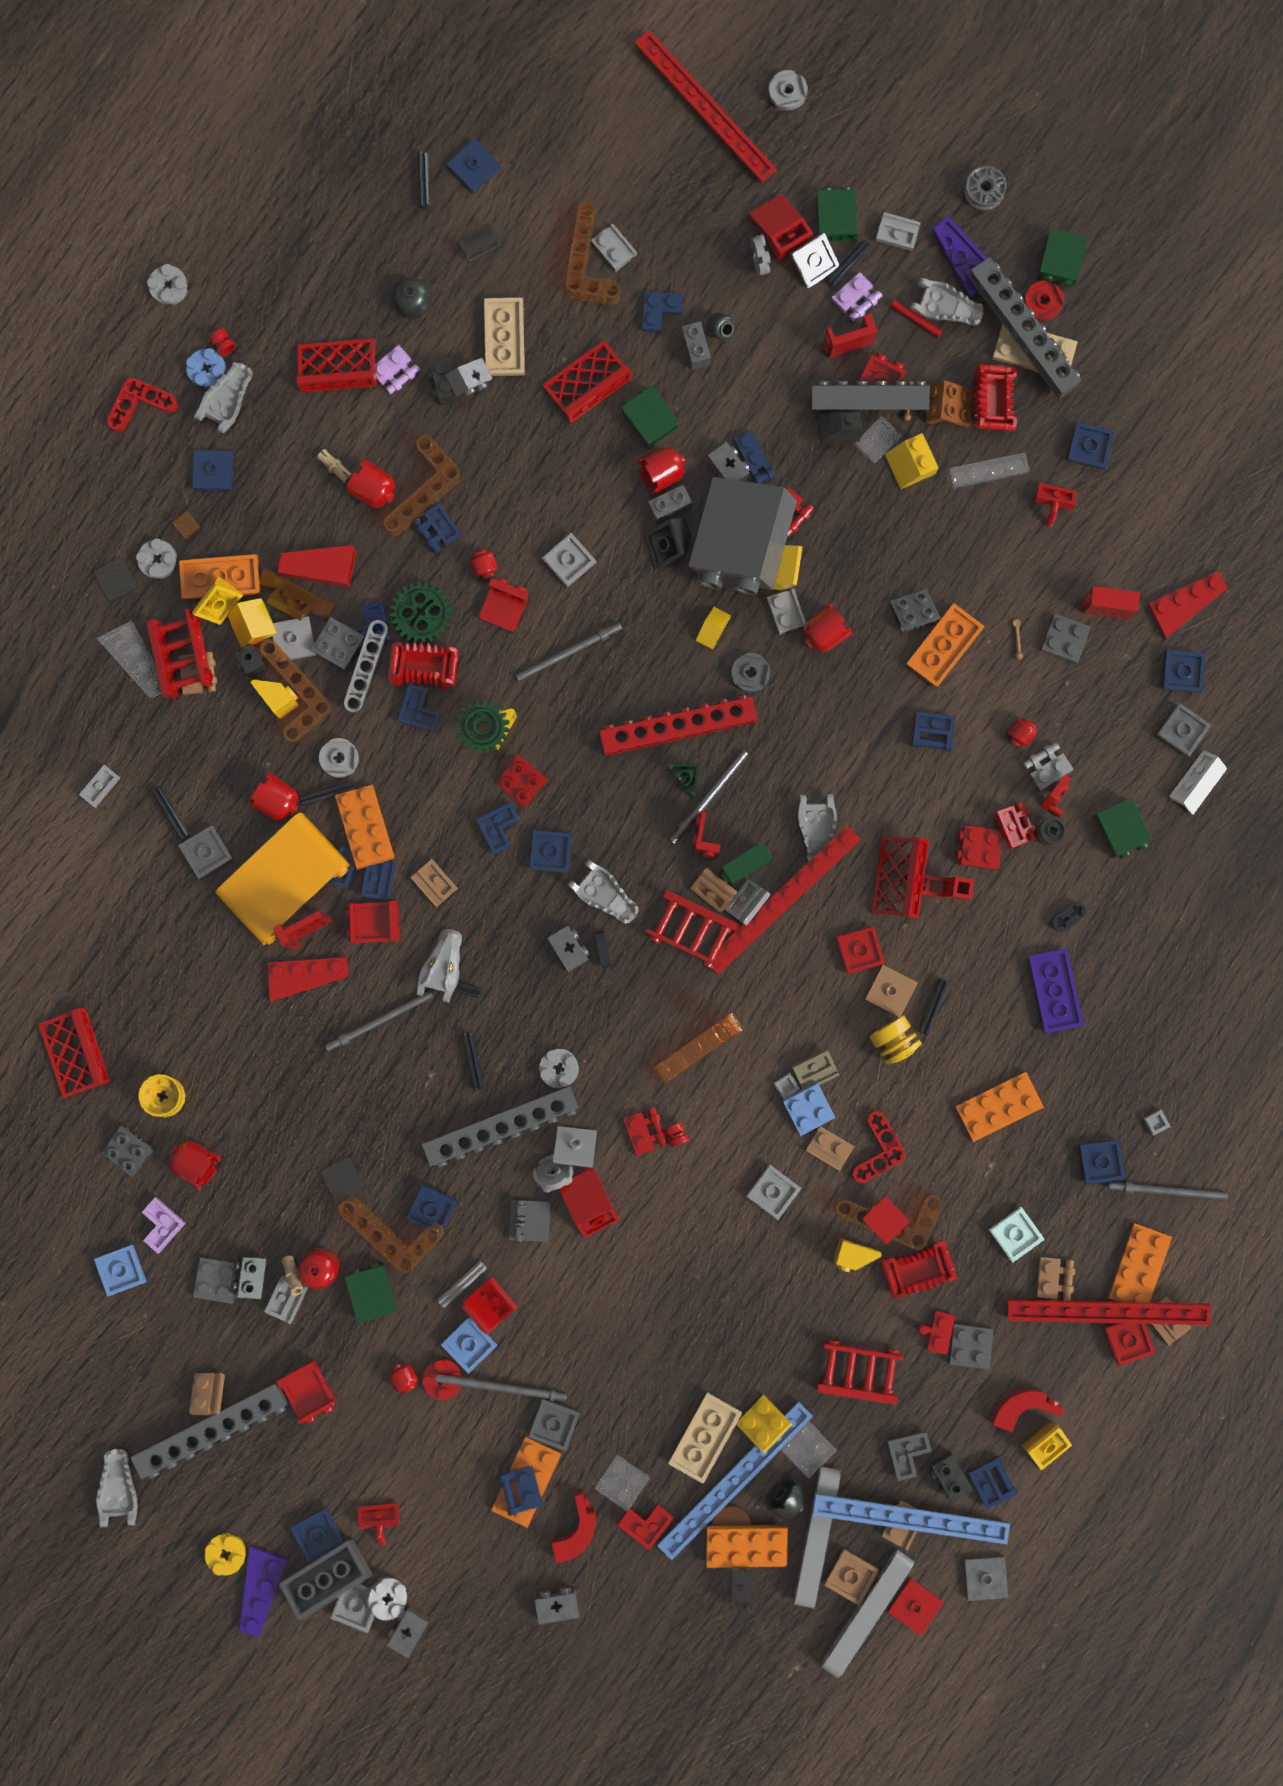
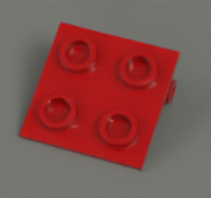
M517 754L496 784L526 808L541 787H544L547 783V778Z

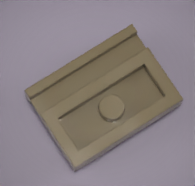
M827 1049L792 1065V1069L802 1089L816 1082L821 1085L839 1076Z

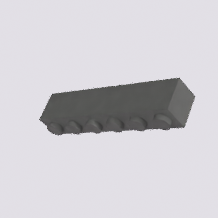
M817 381V384L812 386V409L929 410L930 385L926 384V381H914V384H906V381H894V384H887V381H875V384H867V381H855V384H848V381H836V384H828V381Z

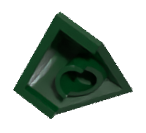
M671 763L668 769L688 794L694 798L697 790L699 764Z

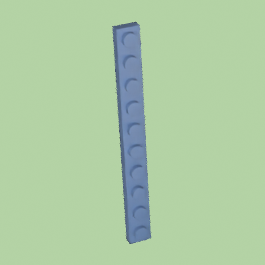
M799 1401L784 1415L792 1423V1426L767 1452L763 1453L754 1445L657 1544L671 1560L813 1417Z
M814 1493L811 1512L815 1516L1007 1544L1010 1528L1008 1522Z

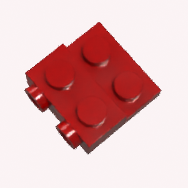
M877 352L876 355L871 354L859 381H867V384H875V381H887V384H894V381L903 380L907 370L903 369L904 364L895 360L892 364L886 361L887 356Z
M966 825L962 830H959L958 841H961V849L957 850L956 856L959 866L998 870L1002 843L1001 830Z

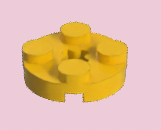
M222 1533L215 1536L205 1549L206 1563L216 1575H231L237 1572L246 1558L244 1542L238 1536L230 1535V1533ZM222 1549H225L226 1552H231L228 1556L229 1559L221 1557Z

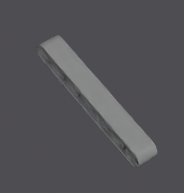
M820 1466L815 1493L837 1496L841 1471ZM810 1513L794 1594L795 1605L809 1608L815 1607L832 1518L815 1516Z
M898 1549L892 1553L869 1588L860 1606H857L828 1650L820 1667L836 1678L843 1674L912 1569L914 1560Z

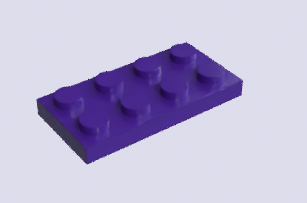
M1068 949L1028 956L1044 1033L1084 1026Z

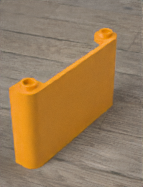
M298 813L231 875L215 893L262 945H270L277 938L273 927L279 924L283 925L330 879L337 876L340 878L345 875L350 864L303 813Z

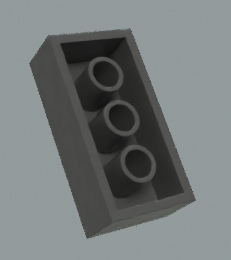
M348 1540L279 1585L299 1621L307 1618L369 1579L373 1574L355 1541Z

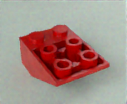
M782 194L749 213V216L760 233L764 235L765 241L778 261L788 257L792 251L813 237V232L804 218Z

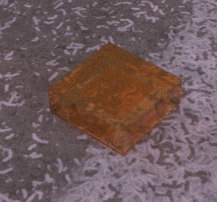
M188 511L172 522L185 539L200 528Z

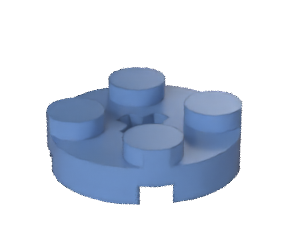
M211 348L196 351L186 362L187 374L190 380L195 385L206 389L215 385L217 380L225 375L226 364L223 358ZM204 365H211L209 368L210 372L208 373L201 371V369H203Z

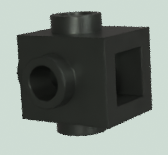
M253 644L242 646L239 652L236 653L238 658L235 661L241 671L245 670L249 677L267 668L262 660L265 658L260 648L256 649Z

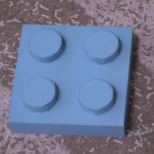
M817 1082L782 1100L800 1136L836 1118Z
M134 1245L94 1259L107 1297L147 1282Z
M470 1316L441 1344L468 1374L498 1345L489 1335L484 1334L477 1327V1324Z

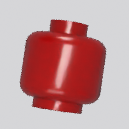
M486 549L472 554V558L469 561L476 577L482 576L483 580L494 576L493 572L498 568L493 553L487 552Z
M1025 717L1016 719L1008 730V735L1011 737L1009 741L1018 747L1021 744L1028 746L1037 734L1036 725Z
M400 1363L391 1369L392 1374H390L388 1379L397 1393L402 1392L404 1395L417 1387L418 1377L411 1365L406 1364L402 1366Z

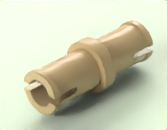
M325 449L322 450V453L318 454L317 459L328 468V471L340 478L344 484H347V479L350 480L353 474L342 466V462L332 457Z
M286 1256L282 1259L285 1280L289 1283L291 1294L299 1295L304 1289L298 1275V1269L296 1268L294 1257Z

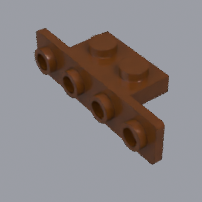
M267 568L262 571L260 585L273 591L268 597V604L300 621L309 612L324 620L329 618L332 608L331 603Z

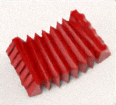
M990 364L977 365L973 374V378L977 379L973 382L976 386L972 389L976 393L971 396L976 399L971 404L976 406L972 411L976 412L973 417L977 419L974 422L977 428L1015 431L1017 418L1012 416V414L1016 411L1011 410L1014 405L1010 404L1014 401L1010 397L1014 395L1011 391L1015 389L1012 387L1015 385L1012 380L1017 377L1015 367Z
M401 642L392 644L390 667L388 669V680L396 686H401L404 681L406 684L409 681L412 684L417 681L418 685L423 681L425 685L429 682L430 686L434 683L435 688L440 684L443 690L454 687L458 649L447 647L444 651L442 645L438 650L436 644L431 648L429 642L425 647L422 642L418 646L414 642L411 647L408 643L405 646Z
M945 1240L932 1242L931 1248L926 1246L925 1251L920 1250V1254L915 1251L914 1256L909 1253L908 1257L903 1254V1257L898 1255L897 1259L889 1256L881 1260L883 1272L885 1273L893 1299L904 1297L905 1292L909 1296L911 1291L916 1295L918 1290L925 1293L926 1288L932 1290L933 1286L938 1288L939 1283L944 1285L945 1280L950 1282L957 1279L955 1267H953Z

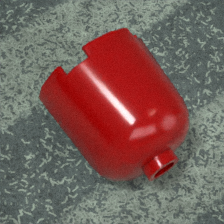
M670 447L656 450L638 458L636 461L641 466V469L638 470L641 480L646 488L651 487V494H656L680 481L684 475V464H686L681 453L678 454L676 450Z
M365 459L360 464L363 467L358 474L354 472L346 486L348 488L346 492L372 508H380L386 503L390 504L395 497L393 493L395 489L393 478L371 461Z
M831 603L811 617L804 625L805 643L810 649L814 647L819 652L831 650L852 636L853 633L843 623L845 620Z
M269 772L266 775V781L264 784L260 783L248 804L276 821H282L289 815L293 817L299 808L296 806L298 802L297 792L280 778Z
M185 1141L179 1146H174L169 1154L171 1156L169 1162L171 1171L197 1190H201L200 1185L202 1183L208 1184L217 1170L214 1167L216 1161H221L219 1155L193 1141Z
M316 1248L309 1251L298 1265L300 1280L311 1289H321L331 1285L336 1281L340 1270L339 1258L333 1251L324 1248Z

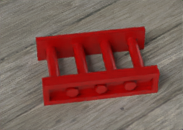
M185 609L186 618L168 624H163L154 619L146 621L163 697L171 699L179 697V688L201 682L203 686H213V673L209 668L200 628L201 619L193 615V610ZM185 626L189 627L190 637L167 643L166 632ZM193 645L194 656L174 662L171 661L170 651ZM197 663L199 674L175 680L173 673L175 669Z
M666 890L663 897L668 900L666 903L668 905L655 932L647 929L646 933L650 935L649 939L659 944L663 941L703 960L702 964L711 969L713 966L719 968L720 964L714 961L727 933H730V931L736 933L739 925L730 919ZM680 906L685 909V915L673 939L670 940L662 936V933L674 909ZM697 914L702 917L701 920L703 922L690 948H687L679 943L692 916L694 917ZM714 922L720 925V931L706 957L698 953L697 950L709 925H712Z
M828 1339V1342H823V1348L829 1349L825 1378L822 1379V1382L817 1381V1392L897 1405L898 1396L891 1389L895 1362L904 1358L902 1354H899V1350L887 1349L886 1352L841 1345L840 1341ZM837 1350L848 1352L845 1379L842 1385L834 1384V1381H832ZM856 1353L868 1355L864 1385L861 1388H856L852 1384ZM876 1356L888 1358L884 1388L881 1391L873 1390L874 1387H872Z

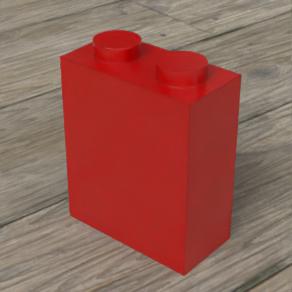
M1093 586L1082 597L1081 607H1084V614L1130 619L1138 612L1140 592Z

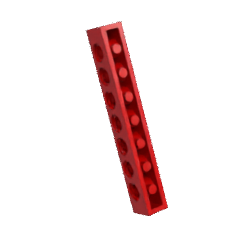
M747 695L737 697L736 701L721 700L717 702V705L703 704L699 705L698 709L695 710L685 708L673 715L671 712L660 714V717L655 719L652 716L644 717L641 719V722L626 721L619 727L608 725L600 731L604 754L608 756L757 723L758 719L753 697L748 698ZM738 708L740 715L737 717L732 716L730 709ZM719 712L722 718L714 721L711 718V714ZM694 716H699L703 722L700 725H695L691 719ZM680 720L684 726L681 729H675L672 725L673 722ZM660 724L665 730L663 733L658 734L654 731V726ZM637 729H643L646 734L644 737L638 738L634 732ZM618 733H624L627 738L623 742H618L615 737Z

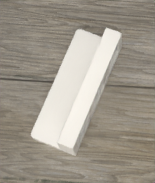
M1203 750L1169 797L1172 801L1183 805L1189 813L1194 814L1227 768L1218 756Z

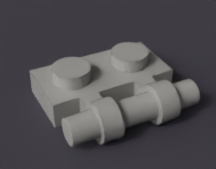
M1057 742L1046 745L1042 751L1036 755H1030L1028 760L1023 762L1026 769L1033 766L1036 770L1030 774V777L1039 791L1063 777L1064 774L1074 770L1064 754L1058 757L1054 754L1055 751L1060 749ZM1048 757L1050 762L1041 766L1039 761Z

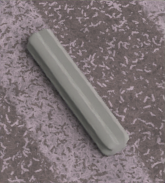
M479 1261L438 1298V1303L442 1307H446L486 1270L484 1263Z

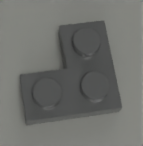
M923 1431L887 1440L897 1481L917 1477L912 1457L932 1452L927 1432Z

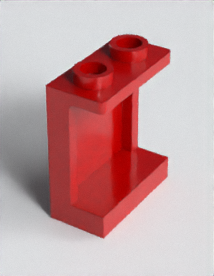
M872 314L863 317L859 330L834 337L831 327L827 328L822 346L824 352L828 353L829 358L873 345L877 329Z
M398 901L362 904L349 903V908H346L347 920H350V927L347 928V938L351 939V943L400 941Z
M315 1360L276 1381L279 1388H283L298 1417L297 1421L299 1424L304 1422L306 1425L316 1419L315 1415L321 1412L323 1415L329 1413L337 1403Z

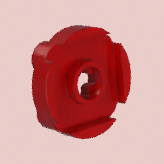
M1039 281L1034 283L1024 297V304L1033 310L1037 321H1047L1057 316L1062 308L1064 298L1062 291L1057 285H1052L1048 281ZM1040 297L1048 299L1046 305L1040 304Z
M439 1359L431 1362L423 1374L422 1383L426 1392L431 1397L441 1400H447L455 1396L461 1386L440 1384L435 1381L437 1374L463 1378L458 1364L450 1359Z

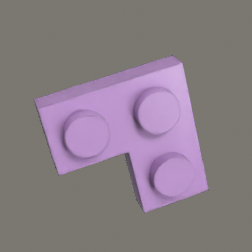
M155 1197L142 1213L157 1226L143 1241L159 1254L186 1222L158 1197Z

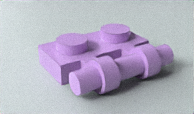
M858 273L831 300L844 314L851 309L853 313L849 315V318L854 322L858 317L861 318L865 315V311L869 307L875 306L878 303L877 300L882 297V294L878 290L873 295L870 294L869 291L873 288V285L861 273ZM863 297L865 302L860 306L856 303Z
M399 345L375 364V376L380 384L383 386L388 381L391 383L386 388L389 394L396 390L399 391L406 381L412 380L415 374L420 371L416 364L411 368L407 367L412 360ZM402 370L404 374L395 379L394 376Z

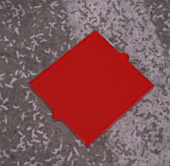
M886 1196L876 1206L873 1205L872 1209L862 1218L886 1244L896 1235H900V1231L910 1222Z

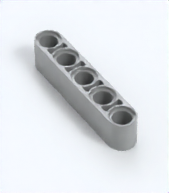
M375 620L369 625L344 700V706L350 712H356L362 708L388 631L386 623L381 620ZM377 623L382 624L384 628L383 632L379 635L373 631V627ZM370 642L377 644V651L375 653H370L367 650V645ZM365 660L371 663V669L368 672H364L361 669V663ZM357 679H362L365 682L363 690L355 688V681ZM351 698H356L359 702L356 709H352L348 704Z

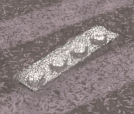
M1026 453L949 469L953 489L1026 474L1030 471Z

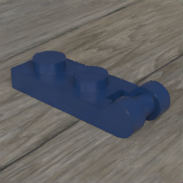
M752 430L734 438L741 456L750 468L749 471L755 483L764 484L763 481L776 478ZM763 468L765 472L759 474L758 470Z

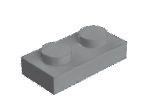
M103 765L79 795L96 808L121 777L106 765Z

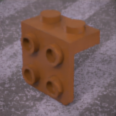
M945 380L930 385L929 410L926 411V423L935 424L947 421L962 427H969L971 425L973 405L971 404L973 402L971 396L974 394L973 390Z

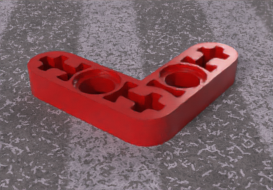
M129 378L125 381L107 422L114 432H122L126 428L138 401L166 413L174 412L177 409L178 403L172 394L138 379ZM134 384H135V386H136L139 390H142V392H141V394H140V392L137 391V390H132V392H131V390H130L129 387H130V386H134ZM154 391L156 393L155 398L147 400V392ZM160 395L162 400L169 401L170 399L173 404L166 407L164 402L160 401ZM129 401L130 407L127 410H122L120 408L121 402ZM119 419L120 422H121V424H120V425L117 424V425L115 426V424L113 423V421H114V420L117 421V420Z
M879 1111L871 1112L867 1117V1122L883 1151L854 1167L852 1176L859 1183L871 1180L901 1163L905 1158L904 1149L886 1117ZM873 1115H876L877 1117L881 1116L879 1122L881 1126H884L886 1124L887 1128L881 1129L877 1133L876 1129H879L878 1125L876 1123L872 1124L871 1122L873 1120ZM885 1131L889 1132L892 1136L891 1141L888 1143L881 1141V1134ZM892 1150L900 1151L899 1159H890L891 1164L888 1165L883 1155L886 1154L889 1157L893 1154ZM878 1158L884 1162V1167L880 1170H876L873 1167L874 1160ZM869 1163L870 1169L874 1172V1174L871 1175V1172L869 1171L864 1174V1179H862L861 1177L857 1178L856 1175L858 1174V1169H861L862 1171L868 1169L866 1164Z

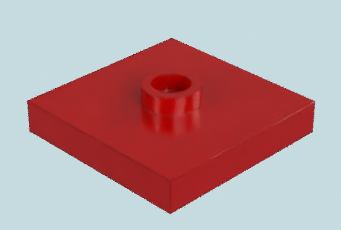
M874 926L836 937L847 975L885 964Z
M1115 1323L1103 1328L1117 1366L1155 1354L1145 1324Z
M909 1578L887 1611L922 1636L944 1602L915 1580Z

